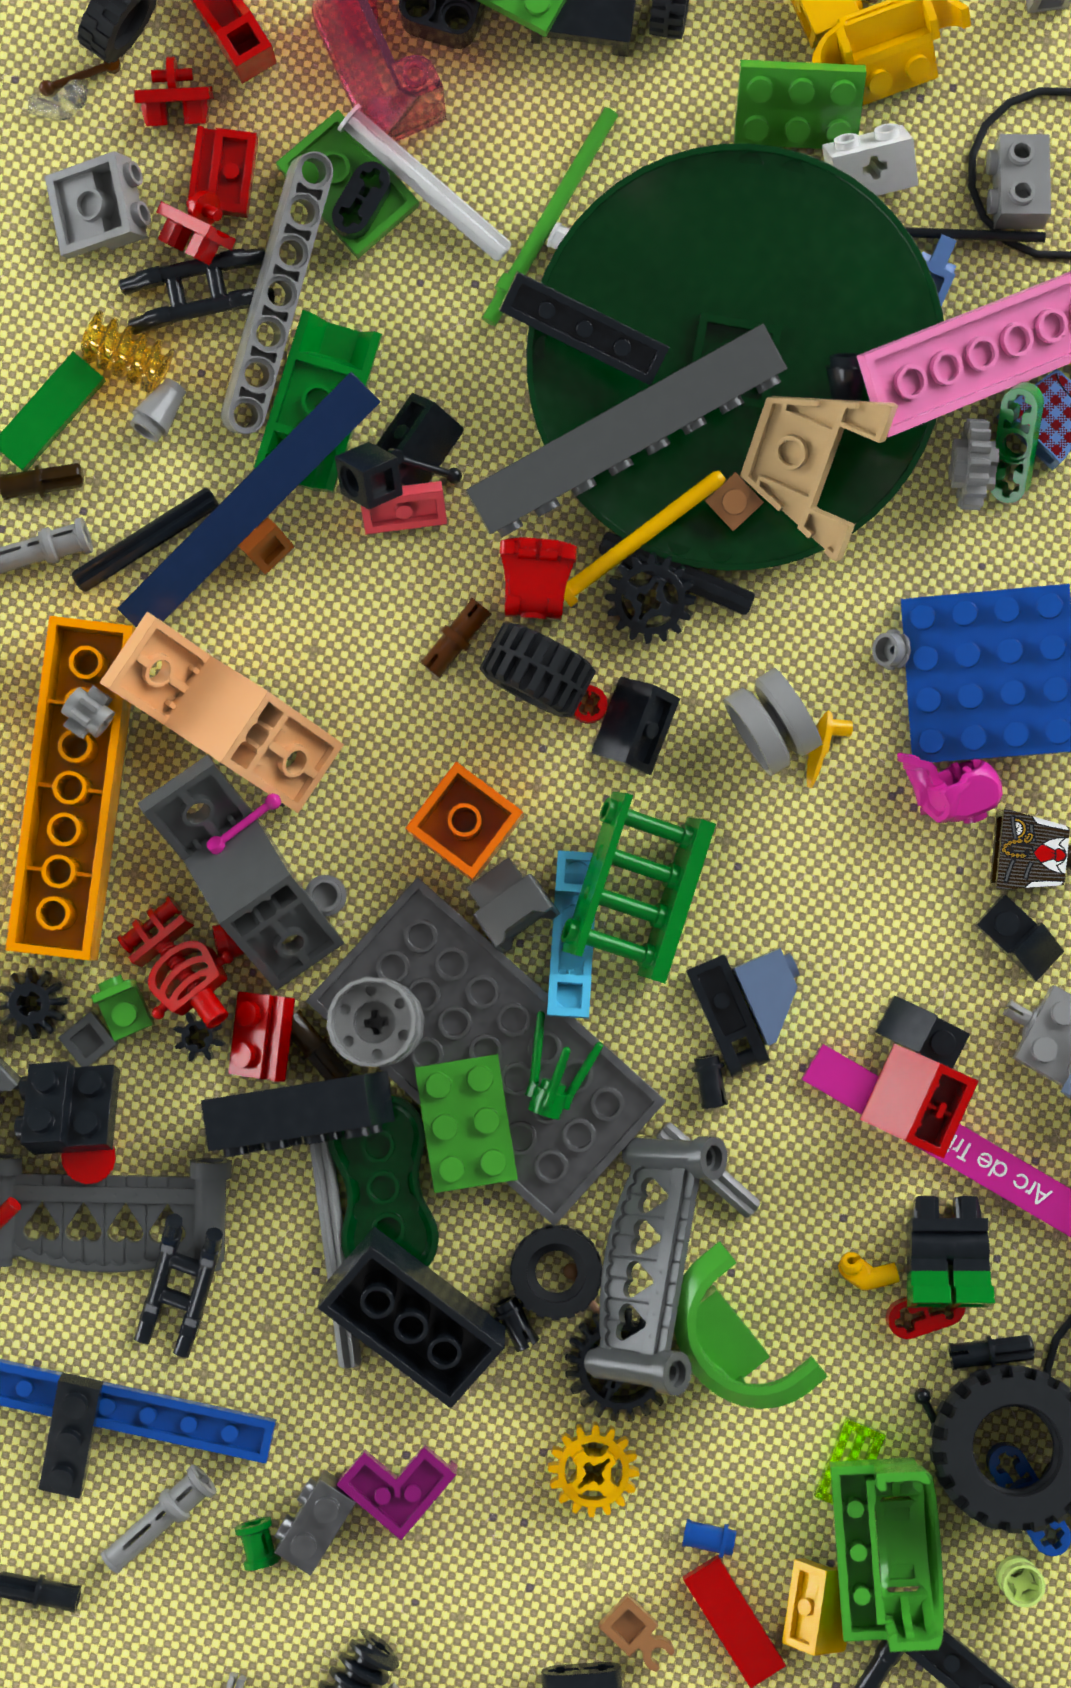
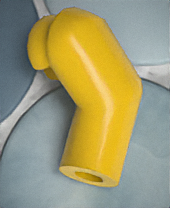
M847 1252L841 1257L838 1264L842 1277L862 1291H869L900 1282L895 1262L873 1267L863 1260L858 1253Z

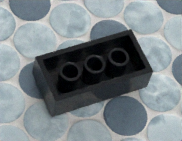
M387 1071L201 1100L208 1152L223 1149L224 1157L262 1151L263 1146L264 1151L301 1145L303 1144L302 1137H304L305 1145L328 1142L343 1138L342 1131L345 1132V1139L383 1132L382 1124L395 1121Z
M375 1226L321 1289L317 1306L320 1311L450 1409L505 1348L506 1326Z

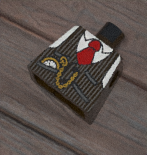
M1004 809L997 811L989 890L1064 885L1066 870H1071V845H1068L1069 827L1012 810Z

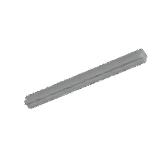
M328 1142L309 1145L328 1280L346 1259L341 1247L343 1215L336 1164L332 1159ZM333 1320L340 1368L360 1366L362 1358L359 1339Z

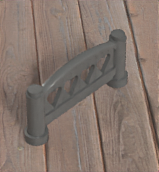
M699 1136L693 1141L635 1137L622 1150V1159L625 1164L631 1167V1171L621 1193L605 1249L600 1286V1345L587 1352L584 1366L587 1373L597 1379L653 1387L657 1393L679 1396L689 1386L692 1372L691 1363L685 1353L672 1351L671 1345L700 1179L716 1180L723 1175L727 1166V1149L724 1142L718 1137ZM654 1179L668 1194V1198L645 1213L643 1204L648 1197L646 1187L649 1181ZM644 1221H647L661 1236L660 1242L638 1255L636 1245L641 1238L639 1228ZM639 1263L653 1278V1284L630 1297L628 1290L633 1282L632 1269L635 1264ZM632 1305L646 1324L644 1328L623 1340L621 1330L626 1323L624 1313L626 1308Z
M0 1154V1206L9 1197L15 1198L21 1205V1210L0 1230V1267L12 1266L13 1258L17 1256L58 1268L84 1272L120 1273L154 1269L161 1242L155 1241L151 1237L150 1230L168 1204L173 1213L180 1215L183 1220L182 1227L185 1231V1238L180 1241L177 1253L200 1260L206 1231L213 1227L219 1228L222 1231V1248L215 1271L222 1270V1262H225L226 1180L232 1178V1160L225 1158L190 1160L189 1176L108 1175L107 1178L98 1183L83 1184L76 1182L67 1174L23 1173L22 1155ZM41 1202H43L59 1228V1236L56 1239H47L44 1235L38 1239H31L25 1233L26 1224ZM83 1203H85L101 1229V1236L97 1240H90L85 1235L79 1240H73L67 1234L68 1225ZM125 1204L128 1205L143 1229V1237L139 1241H132L127 1236L123 1240L115 1241L109 1236V1227Z

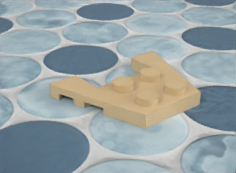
M782 396L767 397L740 477L778 511L782 510L798 525L797 529L807 538L812 537L825 549L824 553L830 559L839 561L843 559L855 524L818 508L817 504L844 428L875 442H885L898 405L889 402Z

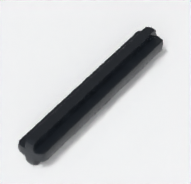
M203 488L73 571L71 575L74 582L83 592L89 591L211 513L219 505L211 490Z
M606 532L601 540L598 552L601 555L605 554L622 541L623 538L613 532ZM639 548L622 562L633 567L632 557L635 554H639L643 562H647L650 553ZM657 556V562L663 563L664 558ZM672 561L670 567L674 570L682 565L686 567L681 576L683 581L693 579L694 585L687 590L688 592L742 615H746L749 612L755 597L753 592L693 566ZM653 571L643 572V573L648 574V575H650V576H653V574H654ZM667 580V583L674 585L671 580Z

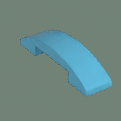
M558 850L554 905L560 914L553 919L547 1016L589 1019L593 947L586 945L582 957L562 951L564 942L561 940V935L566 921L573 917L593 854L591 852ZM594 917V921H593V924H592V927H591L592 930H594V926H595V917Z

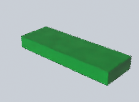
M72 351L0 433V452L22 471H27L106 382L105 378Z

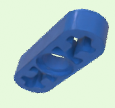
M999 1442L989 1449L986 1455V1466L998 1486L1006 1488V1484L1013 1483L1010 1489L1027 1487L1039 1480L1025 1455L1016 1445L1010 1442ZM1006 1453L1009 1457L1016 1455V1459L1012 1461V1466L1021 1479L1013 1482L1004 1468L996 1469L1001 1463L998 1457L1000 1454ZM1026 1472L1029 1474V1477L1022 1478ZM1054 1521L1049 1524L1054 1530L1061 1529L1056 1534L1058 1541L1053 1545L1048 1540L1040 1541L1045 1536L1043 1530L1038 1532L1025 1530L1036 1548L1047 1556L1063 1554L1071 1543V1532L1065 1521L1061 1523Z

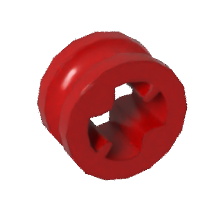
M589 685L585 694H588V698L591 697V694L599 698L596 704L599 712L590 716V711H588L587 715H583L579 711L582 702H580L573 715L578 721L586 724L596 723L601 720L608 706L605 693L600 688Z

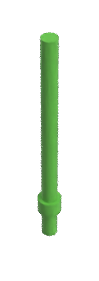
M605 107L509 272L503 273L495 286L497 292L482 316L486 323L496 326L503 313L499 311V308L516 272L518 271L524 275L527 274L618 118V114L612 109Z

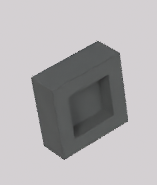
M90 1011L58 1037L81 1067L92 1066L119 1044L118 1041L113 1040L110 1031L94 1011Z

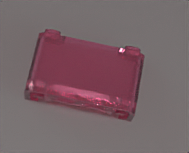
M314 0L312 14L315 26L352 108L359 103L362 106L360 111L396 142L447 120L444 89L434 65L430 60L420 55H411L397 61L394 60L376 20L379 18L377 11L378 0Z

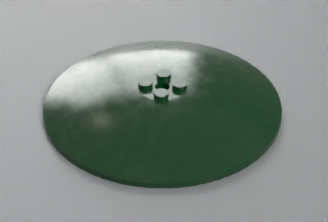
M750 143L698 147L666 156L636 170L596 199L576 220L558 245L545 270L541 283L669 346L668 352L651 386L763 323L787 369L777 374L781 380L780 383L758 394L755 387L741 394L744 403L722 415L719 408L705 414L704 417L707 424L685 435L682 428L667 436L671 444L648 456L646 450L643 449L630 456L634 464L623 471L611 476L607 469L594 476L593 478L597 485L579 494L576 498L601 523L624 539L713 471H720L725 479H728L734 472L740 476L767 397L832 399L825 367L830 365V355L837 353L862 354L943 322L944 317L937 288L928 265L914 239L897 216L868 188L850 175L826 162L804 153L776 146ZM529 326L526 348L527 383L531 408L544 446L650 387V385ZM864 384L862 401H870ZM937 418L887 437L886 441L881 443L844 428L817 507L854 523L853 534L876 516L896 495L911 475L927 446ZM745 480L744 482L764 503L734 531L702 500L640 547L649 553L656 552L657 556L664 559L670 555L673 562L697 568L723 571L755 570L780 566L807 558L825 550L812 537L807 538L797 529L798 525L782 510L778 511Z

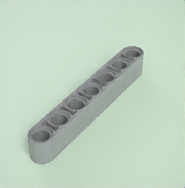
M311 151L298 156L291 162L287 171L221 409L222 423L227 430L233 433H254L262 427L266 418L333 177L332 163L321 152ZM305 161L315 164L318 168L319 178L315 184L306 181L303 177L302 166ZM294 202L303 204L307 210V220L304 224H298L291 216V206ZM284 242L291 244L295 248L296 260L292 265H287L280 259L279 248ZM272 283H277L284 289L285 300L280 306L274 305L269 300L268 289ZM262 323L268 324L274 332V339L269 346L262 345L256 336L257 329ZM251 363L258 365L263 373V379L256 387L251 386L245 377V371ZM242 403L247 405L252 413L251 421L245 427L239 426L234 419V411Z

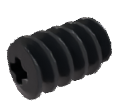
M360 1629L366 1641L362 1643L351 1639L349 1645L356 1653L355 1656L352 1657L341 1653L339 1659L346 1668L340 1670L331 1666L329 1673L335 1680V1683L331 1684L321 1680L318 1686L320 1688H378V1685H385L388 1682V1671H396L399 1667L398 1657L392 1648L380 1637L366 1629Z

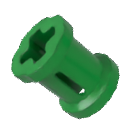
M271 1517L252 1519L234 1528L236 1535L241 1536L246 1560L243 1563L246 1571L263 1569L281 1560V1557L275 1553L269 1529L273 1524Z

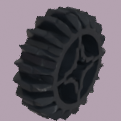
M628 1306L624 1313L626 1323L621 1331H629V1333L623 1340L644 1328L646 1324L640 1315L636 1321L632 1320L631 1306ZM597 1311L592 1313L593 1322L596 1327L592 1329L587 1323L582 1321L579 1324V1329L586 1337L582 1339L572 1335L569 1339V1343L579 1349V1352H565V1360L577 1364V1366H572L565 1370L566 1378H580L570 1386L572 1394H578L586 1390V1393L580 1400V1404L585 1408L596 1400L594 1415L600 1417L604 1413L605 1408L609 1407L611 1408L610 1419L614 1422L619 1418V1410L626 1409L628 1421H634L635 1414L633 1408L640 1406L645 1416L650 1415L651 1411L647 1403L649 1399L659 1406L664 1403L661 1394L657 1393L653 1387L644 1386L636 1393L626 1396H615L614 1393L618 1391L623 1382L604 1380V1386L600 1390L588 1376L584 1366V1359L590 1349H595L599 1346L595 1343L600 1339L599 1313Z

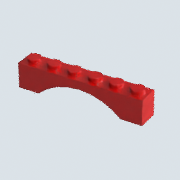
M190 0L242 84L277 64L271 43L250 9L242 0Z

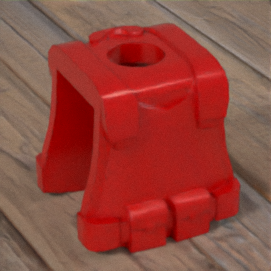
M518 537L501 540L499 554L502 558L505 573V617L517 618L520 616L561 621L565 589L573 564L576 562L577 546L552 539Z

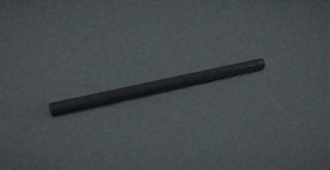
M905 227L912 238L940 239L943 234L956 240L1045 243L1046 232Z

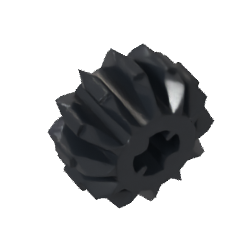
M27 968L25 979L19 973L10 975L15 989L6 985L0 987V992L9 997L8 1001L0 1002V1010L9 1009L10 1012L1 1022L4 1026H7L17 1021L14 1035L22 1036L28 1029L31 1039H38L41 1035V1027L48 1034L56 1032V1026L51 1018L57 1021L66 1020L67 1015L57 1010L58 1005L69 1004L70 998H57L56 993L63 990L65 984L63 981H58L49 986L53 974L51 971H44L38 979L36 969ZM39 995L40 998L36 1002L42 1003L41 1009L28 1012L27 1008L30 1005H25L26 997Z

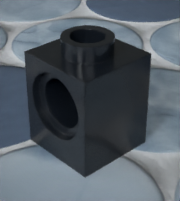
M367 442L335 456L341 494L367 509H371L403 495L398 458L371 442Z

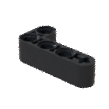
M399 0L401 23L408 34L453 49L466 48L473 42L485 9V5L476 0ZM415 6H423L429 10L427 14L419 18L413 17L408 13ZM454 18H462L468 23L459 30L452 29L447 25Z

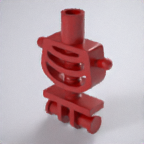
M167 896L165 898L166 901L158 908L154 909L151 907L146 911L150 918L143 924L139 919H136L132 922L133 928L124 935L120 934L117 940L131 954L128 957L130 961L141 968L158 954H161V958L155 963L148 977L149 990L161 1002L159 1006L152 1010V1016L155 1019H162L168 1009L173 1013L183 1016L194 1008L207 1028H214L221 1024L229 1015L213 991L227 981L228 978L222 965L232 963L234 955L230 951H225L218 957L214 949L199 941H187L177 946L174 945V941L191 929L194 924L189 918L181 914L182 910L171 896ZM176 914H178V915L181 914V915L178 916L175 920H173L170 924H167V923H166V922H167L169 919H171L174 915H176ZM156 926L159 932L153 937L150 930ZM143 941L145 944L134 952L133 948ZM202 952L201 956H195L188 960L184 958L192 953Z

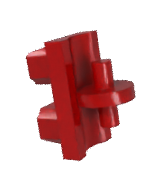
M175 56L166 57V69L151 70L152 83L167 82L168 88L134 90L135 103H141L146 126L169 125L167 102L182 101L184 124H203L208 122V100L214 99L213 86L179 88V81H194L193 68L178 69Z
M201 190L194 196H190L186 201L188 214L162 201L156 213L167 218L158 240L183 252L191 233L194 232L185 253L209 266L219 246L231 251L237 239L212 226L215 221L221 220L223 212L220 210L221 203L219 197L211 191Z

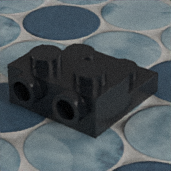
M69 1061L29 1064L28 1076H22L19 1081V1094L21 1099L25 1101L23 1115L17 1116L14 1123L17 1140L33 1155L113 1150L120 1070L115 1065L74 1067Z

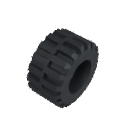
M516 623L502 624L480 666L484 676L497 686L559 717H573L596 673L591 664L576 652L537 631Z

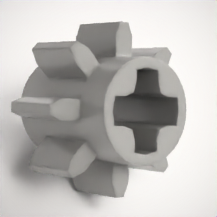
M92 686L88 692L78 687L69 696L61 709V713L69 718L63 726L82 739L88 733L95 738L99 737L115 715V712L107 707L111 703L112 698L95 686Z

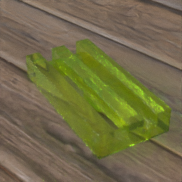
M848 1417L844 1419L814 1491L816 1498L832 1505V1494L827 1492L831 1483L830 1462L840 1461L852 1431L857 1432L846 1461L857 1460L866 1437L871 1438L872 1442L864 1460L877 1459L886 1437L885 1433L871 1429L865 1424L857 1423Z

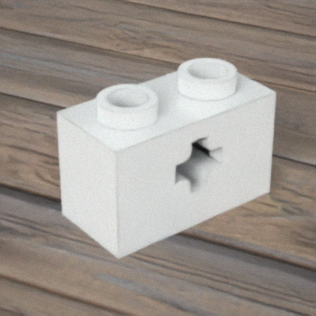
M894 123L877 126L874 132L863 135L854 133L842 134L837 136L834 142L822 144L824 162L850 175L876 196L919 186L913 137L903 125Z

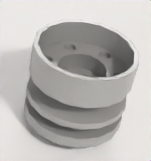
M365 977L349 982L336 993L328 1009L327 1030L332 1045L343 1058L358 1066L386 1067L402 1062L416 1050L423 1036L425 1018L420 1001L409 988L394 980ZM377 1011H379L381 1017H387L389 1020V1024L382 1027V1034H379L377 1028L370 1027V1020L376 1019Z

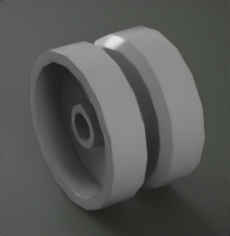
M775 667L755 680V690L759 700L752 692L743 687L723 699L725 708L738 733L757 762L769 776H773L790 765V753L786 744L794 753L802 757L822 745L820 734L804 703L787 679Z

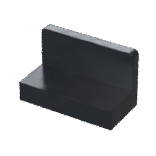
M411 393L376 446L385 451L396 448L401 450L404 456L440 467L462 435L464 428L435 402ZM402 463L399 465L401 484L404 486L429 483L434 476L433 473Z
M620 677L592 748V753L599 757L619 762L640 773L651 775L680 698L656 685Z

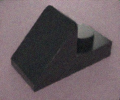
M1006 894L1001 895L974 924L1035 982L1064 953V950L1042 922L1035 923Z
M895 995L875 1033L904 1048L952 1069L970 1036L964 1030L938 1018V1015Z

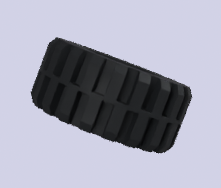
M1005 1364L996 1365L985 1370L979 1369L970 1373V1377L964 1381H958L950 1389L951 1393L945 1401L941 1400L936 1409L938 1415L935 1423L931 1424L930 1436L932 1437V1448H929L930 1458L934 1463L936 1478L951 1501L969 1517L980 1522L982 1525L994 1530L1001 1529L1015 1534H1022V1531L1032 1530L1033 1532L1046 1530L1048 1524L1054 1521L1061 1523L1070 1517L1067 1512L1071 1509V1388L1062 1381L1037 1369ZM1005 1407H1020L1033 1412L1045 1423L1052 1438L1053 1453L1046 1472L1038 1481L1023 1488L1010 1489L992 1483L980 1471L974 1457V1436L980 1423L990 1413Z

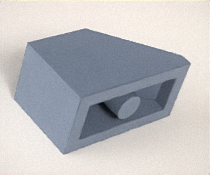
M776 948L731 968L763 1042L768 1046L777 1042L798 987L794 978L800 976L790 953L783 955L781 948Z

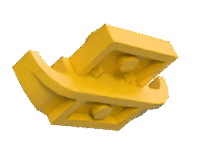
M958 0L883 1L838 18V24L829 30L818 42L813 52L812 63L865 65L867 73L862 106L939 78L933 40L941 38L939 30L941 28L958 26L965 29L970 27L969 7Z

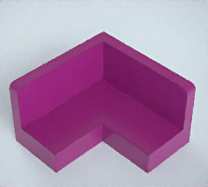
M424 1444L401 1473L396 1476L364 1449L348 1470L345 1469L340 1474L336 1485L398 1539L402 1540L456 1476L458 1465L452 1460L447 1464Z

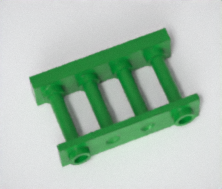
M612 792L611 798H607L601 808L600 821L603 823L573 917L566 921L562 930L561 940L564 942L562 951L582 957L586 945L636 961L639 967L637 975L666 984L716 824L704 819L687 817L686 822L678 826L629 809L633 795L623 792ZM624 825L675 842L677 850L673 863L666 866L616 849ZM611 865L661 881L665 888L660 903L654 906L605 890L604 886ZM598 905L649 921L652 929L647 943L641 946L592 930L591 927Z

